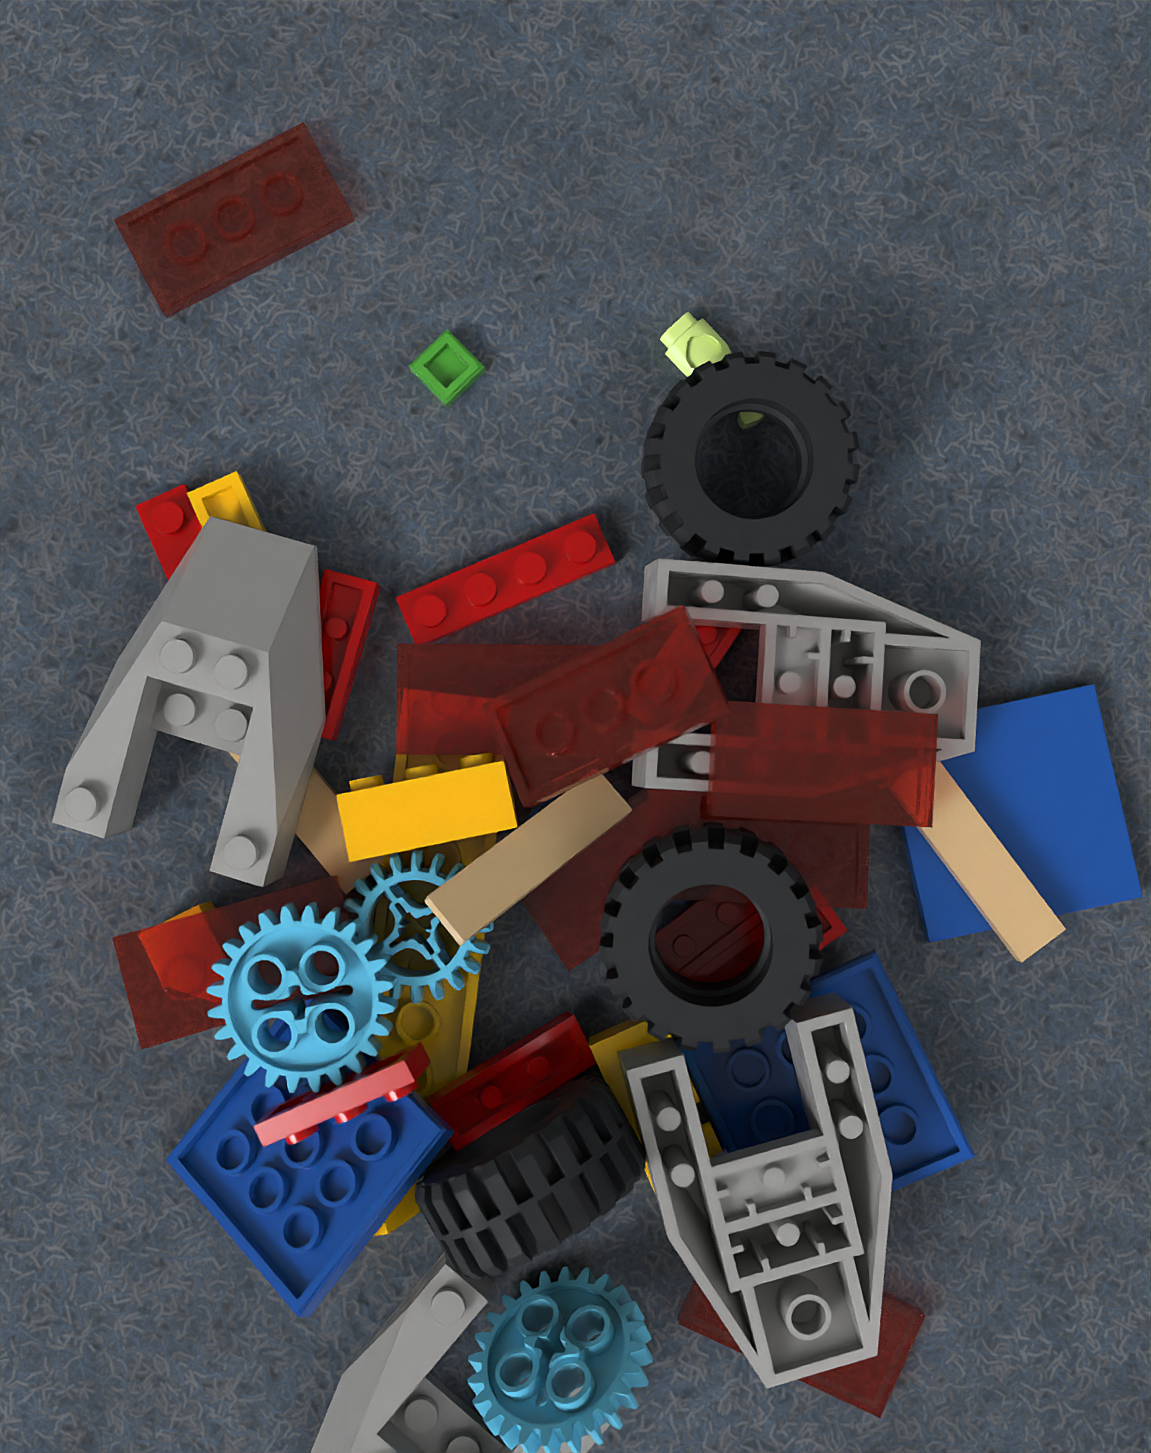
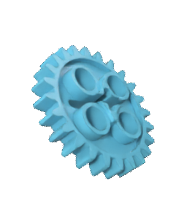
M290 902L282 907L280 921L270 909H267L259 914L261 929L254 923L247 921L238 928L244 942L231 938L223 944L222 947L232 959H219L212 965V969L225 978L207 987V993L222 998L221 1003L207 1012L208 1017L225 1018L226 1025L214 1037L216 1040L232 1037L236 1044L227 1055L229 1060L238 1058L243 1054L250 1058L244 1073L246 1076L253 1074L260 1066L266 1069V1087L270 1088L282 1075L287 1076L289 1093H294L303 1078L308 1079L313 1092H318L324 1085L326 1073L339 1086L345 1080V1065L359 1074L367 1064L362 1052L376 1057L382 1048V1044L373 1034L388 1035L393 1027V1024L388 1019L380 1015L394 1012L398 1006L397 1000L383 995V992L394 987L397 983V977L380 975L379 971L391 957L389 954L372 956L369 950L376 943L378 936L373 934L360 940L356 936L361 923L359 918L351 921L345 928L339 925L340 908L338 907L333 908L322 919L319 918L317 902H311L306 906L302 917H299L293 902ZM317 951H327L336 957L339 963L338 975L326 976L320 973L314 963V955ZM260 960H269L279 967L282 974L280 985L268 984L260 977L258 971ZM342 985H350L353 988L352 994H321L308 1007H306L305 1001L301 998L279 1002L265 1008H256L253 1004L255 999H285L299 986L304 995L317 994ZM330 1008L342 1011L349 1021V1030L336 1032L330 1029L324 1020V1010ZM269 1018L284 1020L291 1029V1040L281 1041L276 1039L269 1031Z
M563 1267L558 1281L552 1282L546 1271H542L539 1287L532 1289L526 1281H521L520 1290L522 1296L515 1300L505 1294L501 1297L506 1308L502 1315L492 1312L486 1314V1318L493 1329L491 1332L475 1334L474 1338L483 1351L474 1353L468 1358V1361L477 1372L468 1378V1384L477 1395L472 1402L482 1415L483 1421L494 1436L499 1434L509 1449L512 1450L520 1444L525 1453H537L542 1444L546 1453H559L561 1444L567 1442L573 1453H580L582 1437L589 1434L595 1443L601 1445L603 1443V1435L600 1427L607 1422L620 1430L623 1424L617 1414L618 1409L621 1406L637 1409L639 1406L630 1390L631 1387L640 1388L646 1387L649 1384L641 1366L653 1363V1357L646 1346V1343L652 1340L643 1321L645 1318L636 1301H632L623 1285L615 1288L608 1274L605 1273L596 1281L590 1269L585 1267L577 1280H575L569 1268ZM601 1333L599 1337L589 1342L592 1337ZM529 1377V1379H528L526 1382H524L523 1384L519 1385V1383H520L522 1380H524L525 1378ZM582 1387L579 1393L568 1398L575 1389Z

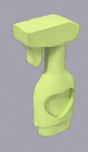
M689 312L677 320L660 338V341L668 348L665 354L687 377L692 374L695 368L710 360L713 364L721 361L726 354H731L728 345L703 318L697 321ZM739 412L737 421L742 429L757 425L765 416L755 412Z

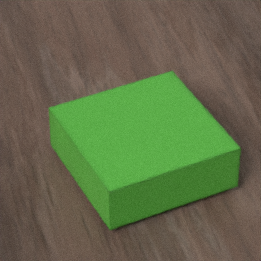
M448 329L409 365L410 371L447 408L486 372L485 367Z

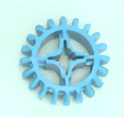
M414 850L412 852L410 868H406L404 858L400 853L390 855V865L393 872L391 874L380 863H374L369 869L377 884L374 886L368 880L357 879L354 887L360 894L366 897L365 900L349 898L344 903L345 909L359 914L361 923L357 932L358 938L362 940L375 934V911L380 899L385 895L390 902L388 907L395 917V927L389 937L379 944L376 941L369 950L372 956L381 954L392 956L402 949L412 948L418 950L426 960L431 959L437 967L431 970L416 971L403 968L389 960L379 971L380 975L397 977V983L389 991V997L395 1000L400 998L405 985L411 986L410 997L414 1004H419L423 1000L425 985H429L435 1000L443 999L445 996L443 979L446 978L453 988L460 990L465 986V981L458 970L459 967L472 974L479 972L481 965L469 955L470 951L479 954H488L491 945L485 940L476 938L475 935L460 946L456 955L451 958L444 948L446 944L439 932L441 921L436 916L430 920L431 925L425 929V931L431 933L429 938L424 939L418 933L412 937L407 936L398 943L395 940L406 931L404 927L410 921L405 920V917L409 912L415 918L423 915L428 916L432 913L428 905L416 902L409 893L405 894L398 883L407 880H423L441 886L465 868V865L459 862L451 869L449 874L442 872L446 860L445 854L442 853L435 854L430 868L424 867L425 856L423 850ZM354 919L342 922L341 926L345 928ZM494 922L490 923L479 933L492 931Z

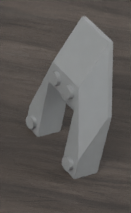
M209 517L118 658L66 767L52 823L101 838L131 831L157 731H161L240 755L210 871L260 887L283 878L326 722L317 546L216 517Z
M661 558L645 566L641 621L760 630L754 737L650 730L635 731L632 786L811 798L975 751L981 640L825 572Z
M834 992L807 999L804 1006L794 1004L789 1010L792 1020L785 1025L810 1130L709 1159L684 1055L673 1038L669 1037L663 1042L658 1040L617 1052L668 1239L766 1389L874 1357L878 1353L893 1174L853 1008Z
M443 1252L343 1371L311 1453H525L520 1444L512 1450L509 1449L499 1434L494 1436L482 1417L429 1372L487 1304L492 1279L487 1275L482 1279L465 1277L453 1270ZM582 1387L575 1389L568 1398L579 1393ZM606 1422L600 1427L602 1434L609 1427V1423ZM589 1434L582 1437L580 1453H587L595 1443ZM567 1442L561 1444L559 1453H573ZM542 1444L537 1453H546Z

